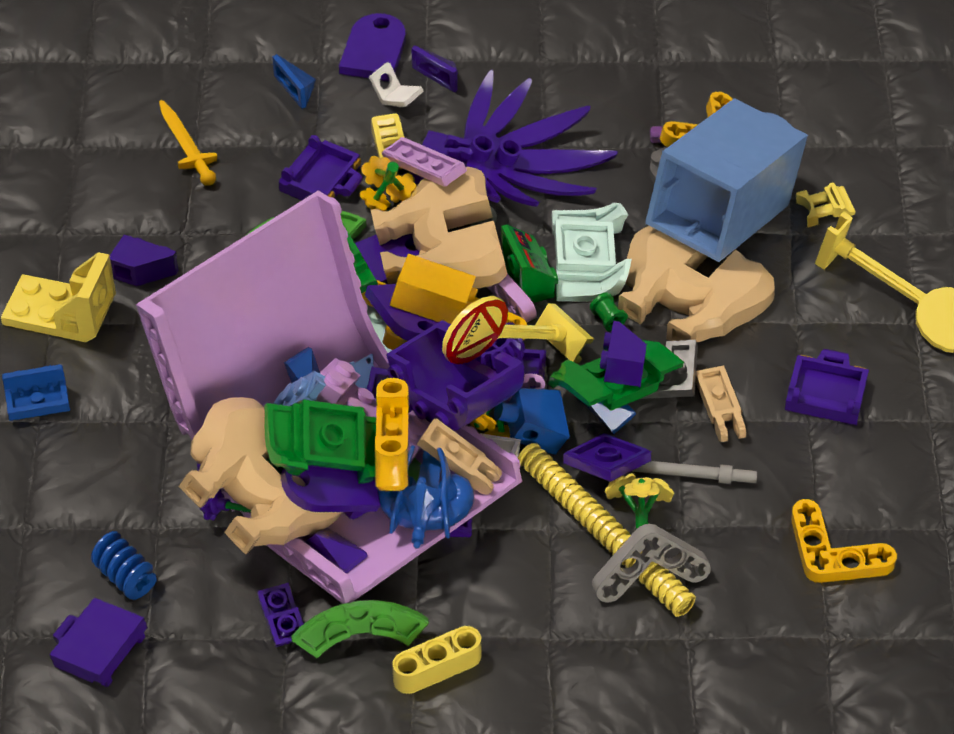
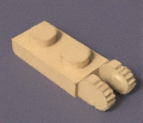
M724 365L696 371L695 382L710 421L714 424L719 442L728 441V430L724 422L730 420L733 421L737 438H745L746 428L741 416L742 410Z
M437 418L433 419L417 442L419 447L438 461L440 460L437 448L441 447L447 459L449 469L467 478L473 489L481 494H490L494 488L492 481L497 482L502 475L501 468L485 457L486 454Z

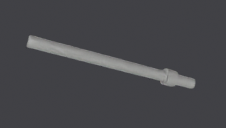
M651 461L632 471L719 480V483L731 484V481L756 483L757 471L732 469V465L720 464V467Z

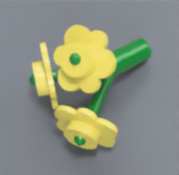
M633 473L626 476L623 475L609 482V486L605 489L608 499L620 498L622 496L625 498L635 513L636 529L644 524H648V513L655 500L671 502L674 496V491L669 488L665 481L659 478L651 479L648 477L636 479ZM649 495L650 497L645 504V497ZM631 496H638V506Z

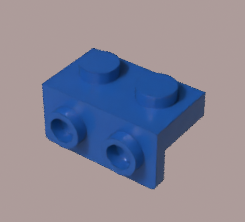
M48 365L41 368L2 374L9 421L70 411L63 365Z

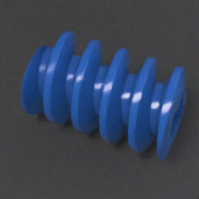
M117 531L105 534L92 550V564L100 568V571L105 576H108V579L116 584V587L124 592V595L129 599L136 600L141 598L152 589L157 581V575L152 573L153 565L148 561L145 562V557L137 554V550L133 546H129V542L126 539H121V534Z

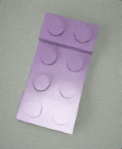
M335 358L320 372V374L326 376L324 379L326 386L319 393L316 401L363 407L366 416L376 417L377 403L374 395L369 390L355 385L361 375L348 362ZM413 410L409 413L408 451L412 445L415 446L411 462L421 449L417 442L430 424L426 419H419Z

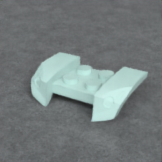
M612 203L608 206L591 210H552V232L555 237L556 273L558 277L556 301L592 302L594 298L602 293L608 292L612 296L619 294L626 283L632 259H625L616 264L614 234L621 233L625 219L628 216L622 204Z

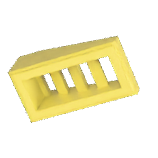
M397 113L376 116L371 119L372 135L380 159L383 157L381 152H383L384 148L389 147L404 137Z

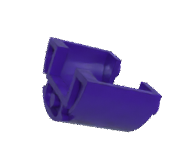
M442 320L387 353L386 356L390 366L388 374L390 378H399L407 383L409 402L419 419H426L431 423L434 418H437L453 431H457L515 395L521 389L525 376L524 362L505 352H501L494 357L496 371L475 359L459 365L449 362L442 352V345L445 334L451 324Z

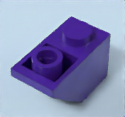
M125 234L110 254L113 279L134 286L173 276L179 271L176 251Z
M613 321L611 333L605 332L600 361V369H605L604 382L641 387L647 344L619 321Z

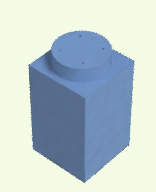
M734 98L662 151L645 224L720 262L789 206L808 134L793 128L785 119L776 114L763 113Z

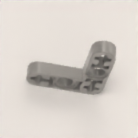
M644 524L633 532L592 580V586L600 601L613 602L623 595L652 561L689 582L704 580L710 574L711 566L706 555L699 549L656 525ZM670 549H680L675 557H664ZM626 559H636V562L631 567H621L622 562ZM687 559H688L689 563L692 564V565H694V566H692V567L690 568L689 565H688L687 562H686Z

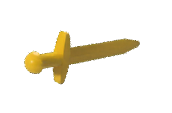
M160 100L159 105L162 116L187 155L186 158L178 161V168H196L201 176L200 182L203 185L210 186L214 184L216 174L214 171H210L207 165L217 161V153H200L176 112L166 102Z

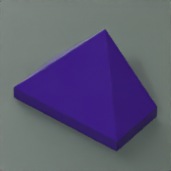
M418 46L411 48L413 69L452 92L458 90L457 68L453 61Z
M328 527L319 530L304 541L346 574L368 557L366 551Z

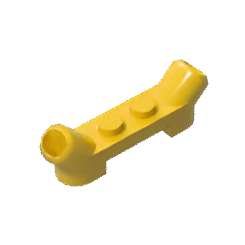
M387 378L378 383L376 391L375 483L380 491H402L408 487V385L399 378Z

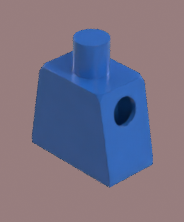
M521 388L511 397L508 403L502 402L495 407V419L508 422L510 437L521 439V444L527 446L531 443H538L541 449L556 455L570 437L561 391Z

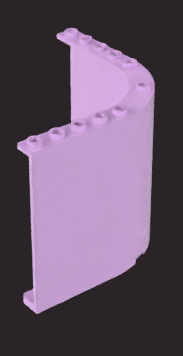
M316 191L136 304L173 416L183 435L188 434L191 440L203 426L213 404L221 400L245 397L255 399L263 407L267 403L274 404L277 396L291 383L284 362L307 347L312 348L320 372L335 358L350 363L352 361L357 362L370 354H373L374 367L383 369L390 367L386 356L387 351L374 330L367 313V304L362 298L360 290L361 281L356 274L353 264L355 258L349 249L347 241L348 232L343 226L340 215L342 209L335 198H330L324 193ZM467 425L454 432L486 454L485 457L501 468L502 475L497 482L492 481L494 488L490 494L484 495L474 490L475 497L472 509L464 519L450 527V533L522 482L518 458L512 452L508 453L500 448L492 439L488 440L480 435L472 426L468 427ZM422 448L415 456L421 464L423 458ZM442 468L440 472V480L438 483H440L442 480ZM449 469L451 475H452V474H456V473L453 472L451 469ZM221 488V491L224 494V498L230 499V501L233 503H238L235 500H233L231 496L223 488ZM380 507L376 512H368L354 520L349 519L343 512L328 528L366 551L368 555L366 559L347 574L304 542L312 535L295 538L284 545L268 544L267 546L344 604L354 602L444 538L445 533L444 529L426 530L424 532V543L419 549H415L411 542L413 529L398 525L394 533L390 534L391 521ZM240 511L245 517L252 518L251 513Z

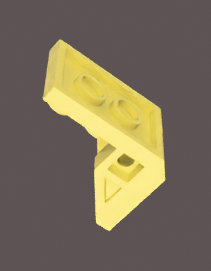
M100 252L96 253L74 270L69 280L70 284L22 274L1 316L2 325L81 342L92 340L96 337L116 294L110 255Z

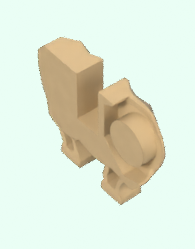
M466 167L467 171L445 187L424 178L417 185L411 196L395 208L387 212L379 209L371 210L380 245L387 243L391 239H398L404 235L412 234L415 247L419 251L417 257L476 276L473 284L474 288H484L498 284L508 274L494 221L448 232V229L493 218L486 193V179L481 170ZM388 251L380 252L388 284H396L406 257L397 256Z
M647 226L637 232L630 243L627 259H632L625 284L632 287L633 290L619 295L618 308L624 310L628 318L639 324L645 321L646 315L652 312L657 302L672 311L689 315L685 319H672L668 322L666 339L669 341L696 340L698 343L709 338L724 337L734 328L751 321L763 313L774 300V277L761 263L746 259L735 249L708 278L695 271L708 256L651 226Z
M245 397L228 398L213 404L203 426L191 442L190 454L195 461L201 464L199 471L192 470L187 473L179 487L199 508H202L208 499L214 498L219 489L223 488L233 500L251 510L252 518L237 516L224 532L243 553L247 554L254 546L268 544L284 545L295 538L312 535L319 530L329 527L341 516L343 512H311L304 510L287 497L282 488L281 474L266 460L269 458L265 445V420L262 404L253 398ZM292 476L293 481L297 485L305 486L304 481L300 477Z

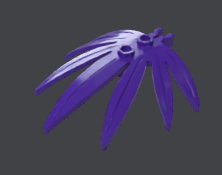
M490 70L481 83L469 109L464 139L448 135L444 143V148H448L445 155L466 163V167L481 170L486 179L488 200L499 203L501 199L497 194L499 192L503 196L521 204L534 207L539 205L540 201L527 196L508 182L525 189L552 195L578 196L594 194L597 188L559 182L531 174L565 173L590 168L614 159L618 151L522 149L545 142L567 131L587 116L590 106L587 105L548 117L497 138L496 135L510 123L519 110L530 88L532 79L528 78L511 92L494 111L487 124L483 126L492 97L494 72Z

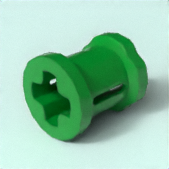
M608 292L598 295L590 304V311L593 315L600 317L606 331H612L613 321H619L624 325L628 318L627 313L616 306L613 296Z

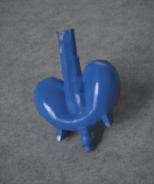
M413 445L408 451V468L415 450ZM441 447L437 448L440 461L423 450L418 480L416 482L413 477L408 476V487L405 490L380 491L377 488L381 504L380 508L391 521L389 533H394L398 525L413 529L411 542L415 549H419L424 543V532L426 530L444 529L446 538H450V527L464 519L473 506L475 496L471 483L467 478L458 474L451 475L447 459ZM442 468V480L440 483H438L440 480V472Z

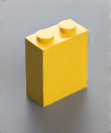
M408 253L398 277L390 306L437 322L444 320L452 324L455 318L474 302L478 290L473 287L476 276Z

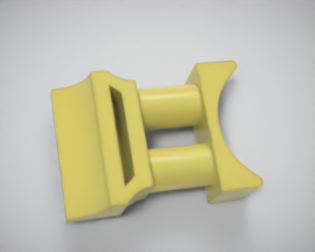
M834 182L829 183L824 188V191L809 195L807 190L796 193V203L806 207L810 212L807 216V227L819 225V218L829 215L840 217L842 212L849 216L855 215L854 207L844 187L836 186ZM826 202L828 203V204H826V205H822V206H819V207H814L815 205H819V204L826 203Z

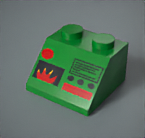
M502 225L501 250L508 275L533 303L555 297V284H558V277L554 267L550 268L547 263L548 258L545 248L543 246L539 247L534 236L510 225Z

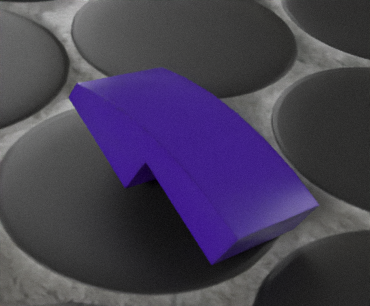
M289 583L257 591V596L275 646L279 647L292 643L291 636L303 625L299 609L295 605Z

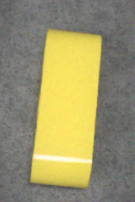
M471 626L459 627L399 653L393 659V682L395 688L405 694L415 693L475 667L481 660L480 632ZM410 671V672H412V673H410V674H404L403 672Z

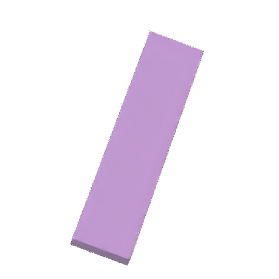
M404 137L381 152L383 157L388 158L391 162H396L399 167L444 187L467 171L463 162Z

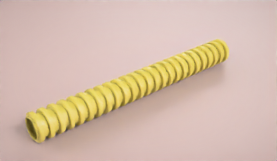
M531 443L522 449L518 456L520 465L524 466V469L530 472V475L536 478V481L542 484L543 488L548 490L549 494L555 497L557 502L561 503L565 509H568L567 511L574 515V518L580 521V524L586 527L587 531L593 534L596 540H600L599 542L606 546V549L614 555L631 536L629 531L623 529L622 524L617 522L613 516H610V513L604 510L601 504H597L596 499L592 498L581 485H578V482L572 479L569 473H566L562 467H559V464L553 461V458L547 455L546 451L541 449L538 443ZM626 559L622 562V565H626L625 567L629 568L634 565L636 559ZM652 561L638 577L639 581L645 584V587L652 591L655 597H659V601L665 604L668 610H672L675 617L685 615L693 607L696 596L693 593H689V589L686 586H682L681 581L676 580V577L669 573V570Z

